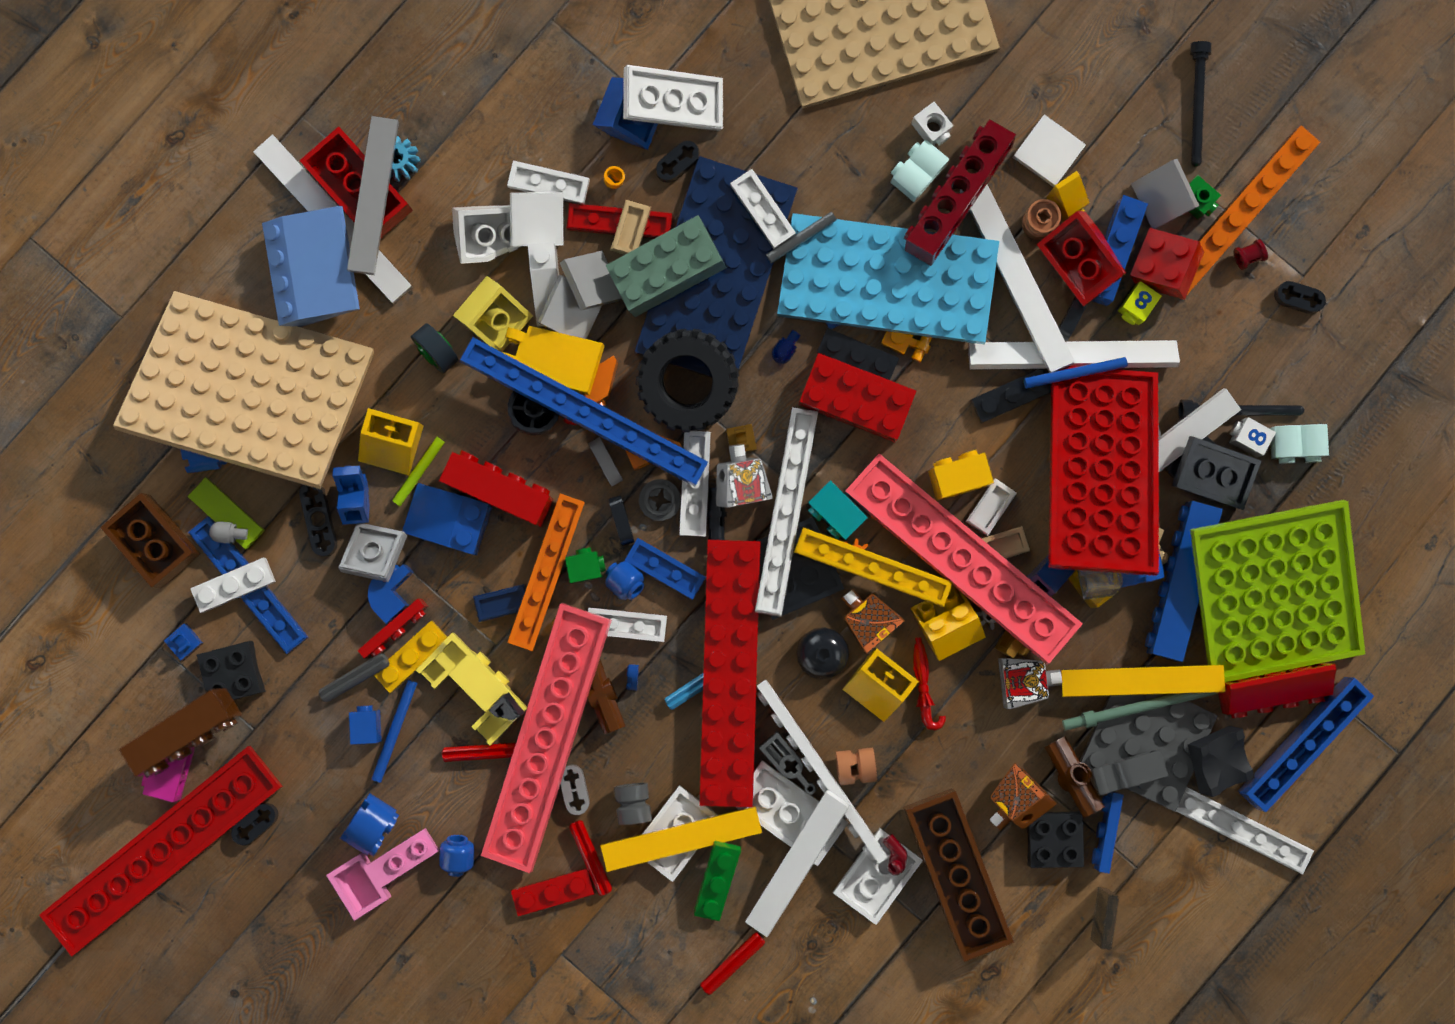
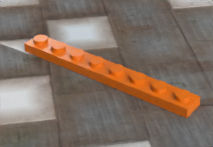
M1299 126L1200 239L1199 242L1204 250V255L1187 295L1319 145L1320 141L1303 126Z

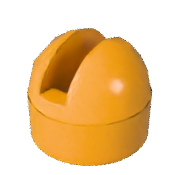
M617 166L607 168L603 177L604 183L610 189L621 187L625 179L624 171ZM610 175L611 178L617 183H614L608 176Z

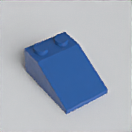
M417 483L402 531L408 535L477 556L493 506Z

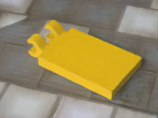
M532 326L528 327L527 333L508 327L505 338H508L511 343L519 344L516 356L505 352L502 353L578 393L590 395L605 347L603 343Z

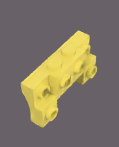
M451 633L416 671L422 674L434 689L438 688L450 676L486 712L472 728L477 730L487 740L486 742L489 745H492L516 719L510 720L495 717L489 709L508 692L523 711L527 709V706L510 690L511 688L507 685L510 682L501 671L498 670L495 673L488 666L491 661L482 652L476 654L455 633Z

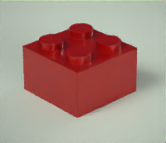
M1149 228L1130 277L1135 285L1141 281L1156 292L1185 300L1204 255V250L1199 241Z

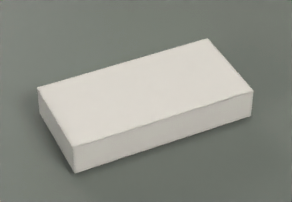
M996 478L965 521L985 536L989 535L1017 494Z

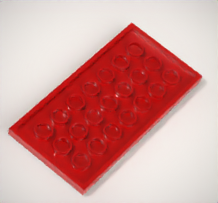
M1067 366L1061 370L1075 368L1078 366ZM1116 369L1052 383L1049 568L1158 575L1159 431L1157 372Z

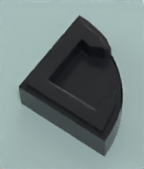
M509 692L504 694L489 709L495 717L510 720L525 714Z

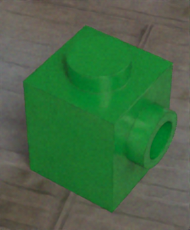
M1197 175L1190 181L1189 185L1199 207L1189 211V213L1198 220L1204 214L1209 217L1219 206L1216 201L1221 194Z
M591 547L575 550L576 555L565 557L571 584L603 578L602 572L606 571L604 556H599L597 551L592 552Z

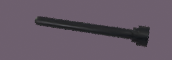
M1196 41L1190 44V55L1193 56L1195 61L1191 164L1194 167H1199L1202 163L1206 60H1208L1212 50V43L1208 41Z
M1180 400L1178 405L1179 419H1184L1201 405L1193 402V400ZM1238 405L1241 410L1235 415L1300 416L1304 413L1305 409L1301 405Z

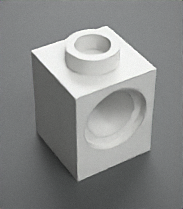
M935 102L914 116L911 123L923 140L926 139L932 145L937 143L940 146L951 137L949 133L953 128V124ZM929 122H936L940 126V130L933 132L929 130L927 124Z

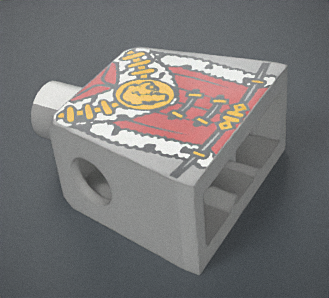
M745 444L729 446L731 461L718 463L716 505L728 508L773 499L762 460L760 458H746Z
M998 658L1003 706L1006 709L1049 698L1048 687L1062 685L1061 671H1046L1045 663L1041 660Z

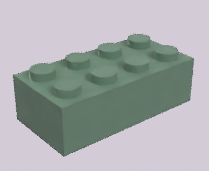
M699 215L605 265L628 311L634 317L727 268Z

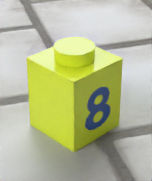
M1140 281L1133 287L1118 309V312L1122 314V319L1129 324L1135 325L1136 323L1140 325L1147 319L1162 295Z

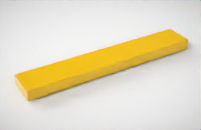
M804 527L794 553L942 607L945 606L953 584L949 580Z
M1224 665L1061 670L1062 697L1225 692Z
M756 806L602 844L601 850L608 872L712 846L714 841L728 842L760 834L762 830Z

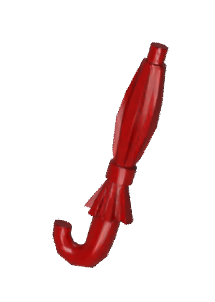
M922 637L915 638L916 644H914L913 656L914 672L916 679L919 681L918 691L920 692L916 707H920L921 718L925 727L936 731L943 727L946 716H939L937 722L932 720L931 706L935 704L928 693V658L924 644H922Z

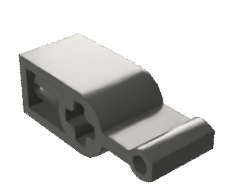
M777 731L759 746V749L784 777L789 779L797 777L804 785L805 792L809 795L816 791L814 784L807 781L801 774L803 764L799 756ZM771 743H773V744L775 745V747L781 752V754L783 755L782 757H781V756L779 755V753L773 748V746L771 745ZM786 760H789L790 762L794 760L797 761L795 763L796 770L794 772H792V770L790 769L787 771L784 770L786 768Z
M1151 750L1091 769L1099 795L1168 776L1161 750Z

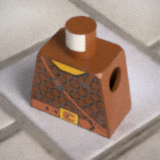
M851 589L841 598L851 609L843 619L865 654L869 653L905 622L902 617L873 593L862 599L854 589Z
M1014 763L991 795V799L1000 809L990 818V821L999 830H1002L1010 821L1023 829L1053 808L1057 803L1024 769Z

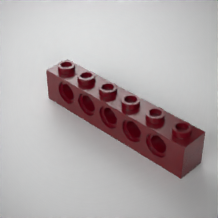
M990 119L984 127L979 126L973 136L975 141L970 147L965 146L959 157L961 161L957 167L953 165L945 177L947 181L944 186L939 185L932 195V203L929 207L927 205L923 207L918 216L919 222L915 227L911 225L904 236L906 252L930 266L933 265L1012 149L1016 137L1015 133ZM987 149L991 153H983L980 150ZM967 169H974L977 173H969ZM953 189H961L963 193H955ZM947 209L950 211V213L944 214L941 213L939 210ZM933 229L936 231V233L929 234L925 232V230Z

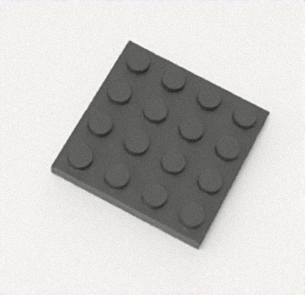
M1170 694L1108 696L1102 711ZM1186 701L1099 722L1093 729L1080 762L1086 764L1091 770L1144 752L1161 750L1168 776L1125 789L1176 812L1194 771L1188 744L1209 735L1218 715Z

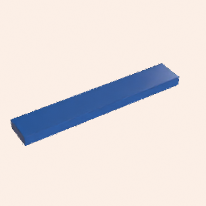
M209 516L188 532L222 575L249 564L232 542L230 544L218 543L211 539L209 530L216 522ZM268 586L241 597L286 654H289L308 638L307 634Z

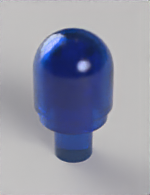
M792 329L787 338L782 337L781 340L779 339L772 349L773 360L778 364L789 362L796 352L797 346H795V343L801 335Z

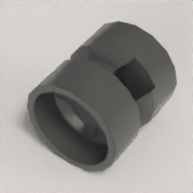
M632 783L614 787L616 802L621 805L616 810L618 825L652 821L651 807L645 803L649 798L648 783Z

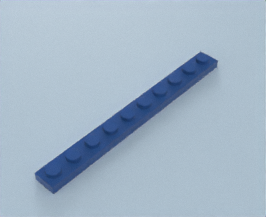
M474 337L460 359L462 364L693 486H696L708 461Z

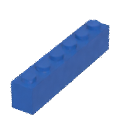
M1195 501L1186 502L1185 506H1181L1178 514V520L1181 521L1179 530L1174 532L1171 545L1174 546L1172 556H1168V561L1165 564V571H1168L1166 580L1161 582L1158 596L1161 597L1159 607L1156 606L1152 613L1153 630L1148 632L1145 640L1148 654L1183 662L1199 603L1190 529L1219 524L1223 509Z
M1343 677L1334 687L1333 695L1326 696L1325 701L1320 702L1256 770L1254 773L1255 778L1245 782L1238 792L1257 810L1266 813L1370 702L1374 695L1356 678Z

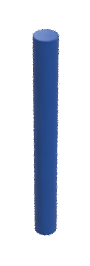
M1126 357L1028 377L1024 378V386L1027 389L1125 368L1128 366Z
M407 680L371 778L373 781L382 782L417 686L415 681Z

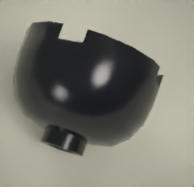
M515 391L510 395L507 404L508 417L513 426L521 433L530 436L542 435L550 431L557 423L559 414Z
M826 627L814 628L805 633L799 641L796 650L797 660L801 669L810 677L820 680L831 679L840 674L846 667L849 658L848 645L843 636L837 631Z

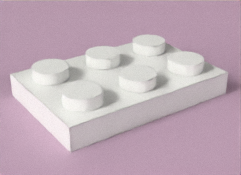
M679 785L642 834L717 816L718 814L707 806H700V801ZM697 849L648 861L647 863L673 882Z
M880 827L874 836L888 855V858L878 864L876 859L870 861L863 850L833 890L836 896L875 925L923 861L919 856L902 845L908 854L905 870L897 876L891 875L888 871L891 852L882 842L889 834Z

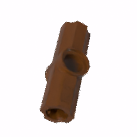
M599 659L587 698L592 709L596 711L598 721L605 735L626 725L616 702L617 695L609 677L607 678L601 659Z
M1066 736L1044 747L1059 773L1058 783L1060 787L1071 794L1083 818L1103 809L1105 806L1091 783L1092 773L1090 768L1078 760Z

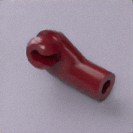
M890 834L882 842L891 852L888 871L891 875L897 876L905 870L908 854L895 836Z

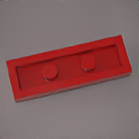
M416 599L357 651L364 659L383 653L386 650L384 645L391 639L393 641L399 639L406 632L404 627L411 621L413 624L420 621L426 615L424 610L429 606L423 599Z
M584 868L512 889L511 894L517 916H522L594 895L595 891L588 869Z

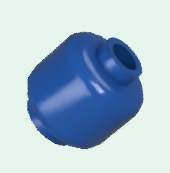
M623 561L619 564L615 562L606 570L605 585L619 599L632 600L643 590L644 576L629 562Z
M451 835L440 844L439 866L443 871L448 872V875L459 877L473 867L474 844L466 836Z

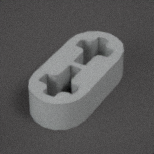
M598 437L589 442L588 444L610 485L614 486L623 481L601 438Z
M568 765L565 767L560 783L565 806L571 814L581 815L588 809L590 804L584 773L579 766ZM568 770H572L573 773H578L579 775L575 779L576 788H572L570 780H565L564 776L568 775ZM575 791L578 793V798L585 801L581 805L580 810H577L576 806H571L570 804L574 800L573 792Z

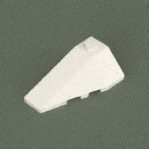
M510 205L452 208L453 231L461 264L488 262L497 256L512 252L521 247L510 246Z

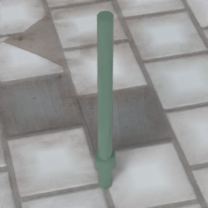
M1218 693L1165 695L1095 713L1093 710L1083 712L1081 716L1062 720V725L1065 731L1082 726L1090 728L1097 726L1099 722Z

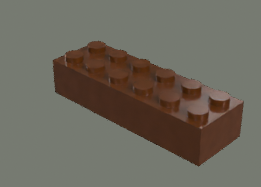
M951 788L904 806L903 809L962 960L966 962L1014 943L956 791Z

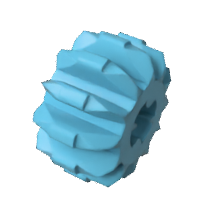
M398 136L396 138L393 158L397 159L395 156L400 155L403 159H398L399 163L397 164L393 161L390 178L394 176L396 182H400L401 175L407 180L410 179L408 172L416 173L418 169L413 164L420 162V158L415 156L418 152L416 146L410 147V140L406 139L401 142Z

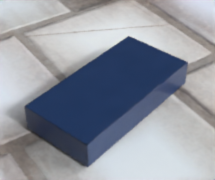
M525 584L473 596L479 622L518 613L526 591Z

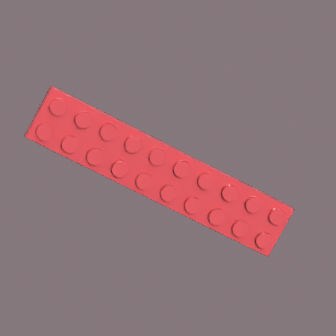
M878 454L845 491L844 494L941 576L951 581L954 587L1047 665L1082 626V622L881 454Z
M564 603L560 604L481 856L527 873L533 872L611 625V619Z

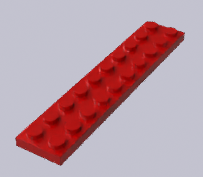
M708 540L700 806L753 807L758 613L755 612L759 592L760 541Z
M247 746L39 914V916L71 957L76 955L283 786L251 746Z

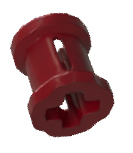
M1261 239L1254 240L1253 244L1244 248L1237 247L1233 250L1234 259L1241 270L1246 269L1248 265L1259 260H1268V252Z

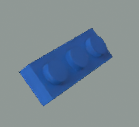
M637 538L625 561L692 600L706 578L704 575Z
M1115 791L1107 793V796L1102 798V803L1105 807L1101 809L1104 812L1102 822L1098 823L1096 837L1099 838L1098 848L1093 849L1091 859L1094 869L1110 874L1123 801V794Z

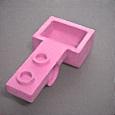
M425 828L373 862H370L367 855L360 853L326 876L355 921L391 897L385 886L386 884L440 850Z

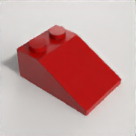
M1086 211L1075 212L1037 243V246L1083 306H1086L1126 274L1102 232Z

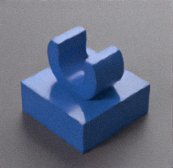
M188 624L181 625L164 640L180 661H184L203 644Z

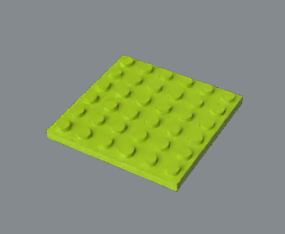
M1339 500L1190 529L1208 665H1224L1225 682L1365 655L1348 501Z

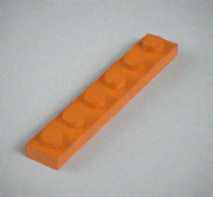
M561 493L559 494L507 643L533 651L585 502Z

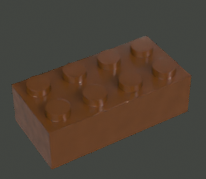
M226 688L213 689L118 750L135 777L143 775L147 778L152 775L156 776L169 768V762L180 761L192 753L190 748H195L199 745L203 746L215 738L213 735L215 732L218 733L222 730L225 732L238 723L236 719L242 716V713Z

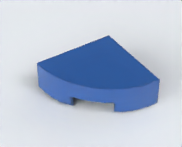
M629 664L627 667L626 688L628 690L637 691L639 665Z

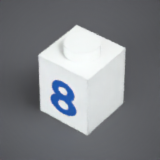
M1247 417L1240 422L1236 421L1230 431L1232 438L1229 443L1257 458L1265 454L1276 432Z

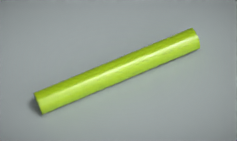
M436 436L392 501L400 507L445 442Z

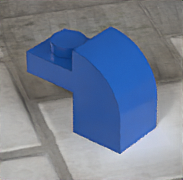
M360 466L333 468V479L338 490L337 510L342 525L369 523L370 504L366 474H362Z
M404 564L400 567L395 565L389 582L372 579L368 588L369 604L386 624H389L409 606L395 591L414 573Z

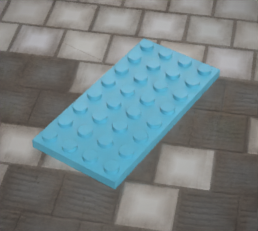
M793 213L791 226L796 234H798L822 217ZM837 219L786 254L777 316L985 345L999 241L952 235L933 265L930 266L905 251L906 240H904V236L908 229ZM925 231V232H927V233H929V234H935V233H936V232Z

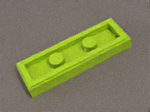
M206 477L188 495V498L215 522H230L236 524L238 529H248L247 540L235 539L244 549H248L265 531Z

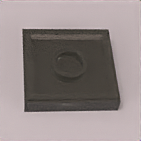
M1098 887L1090 940L1101 949L1110 950L1112 949L1119 897L1107 888Z

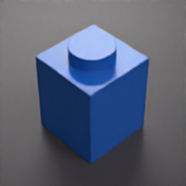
M373 705L357 706V711L349 712L350 745L379 743L382 741L380 710H373Z

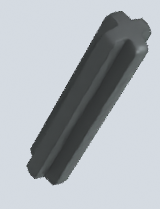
M382 653L378 654L321 688L319 695L322 701L329 702L388 667L390 662L387 656Z

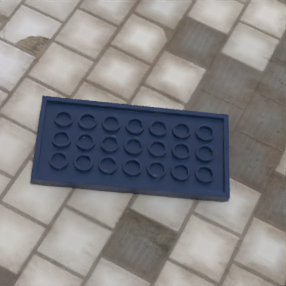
M699 156L676 227L699 215L727 268L648 310L635 349L636 354L644 356V353L654 342L670 332H675L679 329H699L703 333L713 334L716 336L715 339L719 342L723 341L728 346L726 349L730 354H733L736 360V368L739 370L773 263H770L766 254L774 250L730 186L731 182L748 171ZM757 175L788 220L798 188ZM681 356L669 363L670 365L712 378L710 369L699 358Z

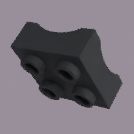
M246 641L197 654L206 693L213 689L226 688L232 699L236 700L266 692L259 672L253 641Z
M1229 725L1188 744L1200 794L1215 797L1233 785L1255 778L1253 769L1246 757L1244 748L1245 735L1242 728Z
M1046 812L1027 826V865L1030 868L1084 867L1083 816L1081 812Z

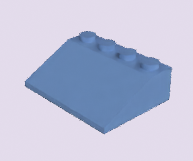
M343 206L282 216L262 223L279 326L303 327L360 309L354 272H348L347 270L350 247Z

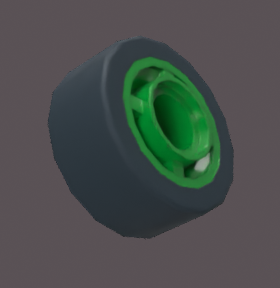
M425 323L411 335V339L420 354L441 373H445L459 361L449 342L428 323Z

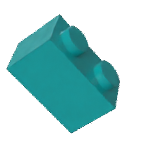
M831 480L807 503L810 507L808 512L818 522L822 519L829 526L826 530L836 540L841 538L845 541L868 518Z

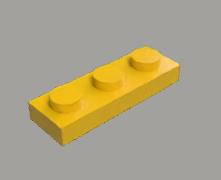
M430 621L388 659L390 665L374 675L375 678L389 693H392L416 671L447 636L434 621Z

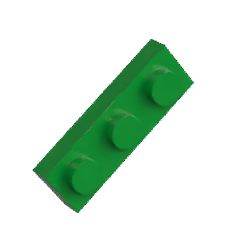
M714 841L694 907V916L720 921L740 857V846Z

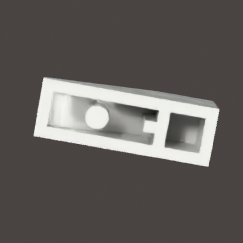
M554 242L528 244L536 322L559 276L557 248ZM537 323V327H545Z

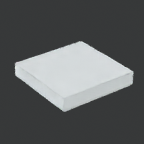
M1043 115L1013 158L1054 187L1086 144L1049 117Z
M562 192L510 193V246H528V244L554 242L556 246L563 245Z

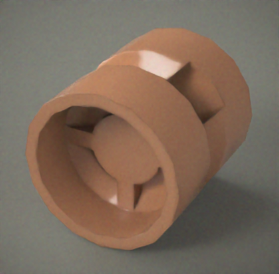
M1049 199L1035 201L1022 218L1024 233L1034 240L1044 239L1058 227L1061 221L1059 207Z
M873 748L858 749L854 754L851 750L836 751V766L840 786L855 784L856 780H860L862 783L877 782ZM856 764L857 769H852L850 767Z

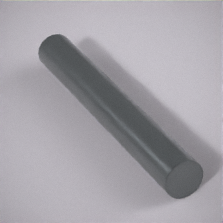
M829 212L766 254V257L772 264L837 220L832 212Z

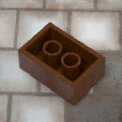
M140 493L100 527L151 588H162L201 554L149 494Z

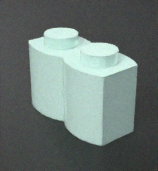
M926 139L922 144L916 142L907 153L910 158L905 163L900 161L891 172L893 178L890 183L913 202L919 198L949 161L948 157Z
M1327 424L1285 425L1270 428L1276 432L1270 443L1271 459H1279V464L1295 463V458H1305V463L1322 462L1321 457L1329 456Z

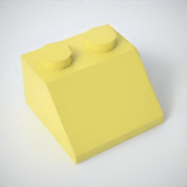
M488 276L484 278L453 315L484 343L500 352H503L511 343L508 338H505L508 327L521 331L533 317L501 285Z

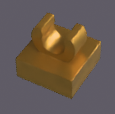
M752 424L726 429L729 446L745 444L746 452L757 450Z
M1005 630L995 646L996 650L1013 659L1016 654L1026 657L1030 651L1007 630Z

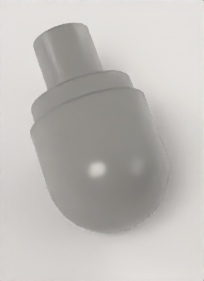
M216 522L210 527L209 534L215 542L230 544L231 542L234 543L235 539L247 540L248 529H238L236 524L230 522Z

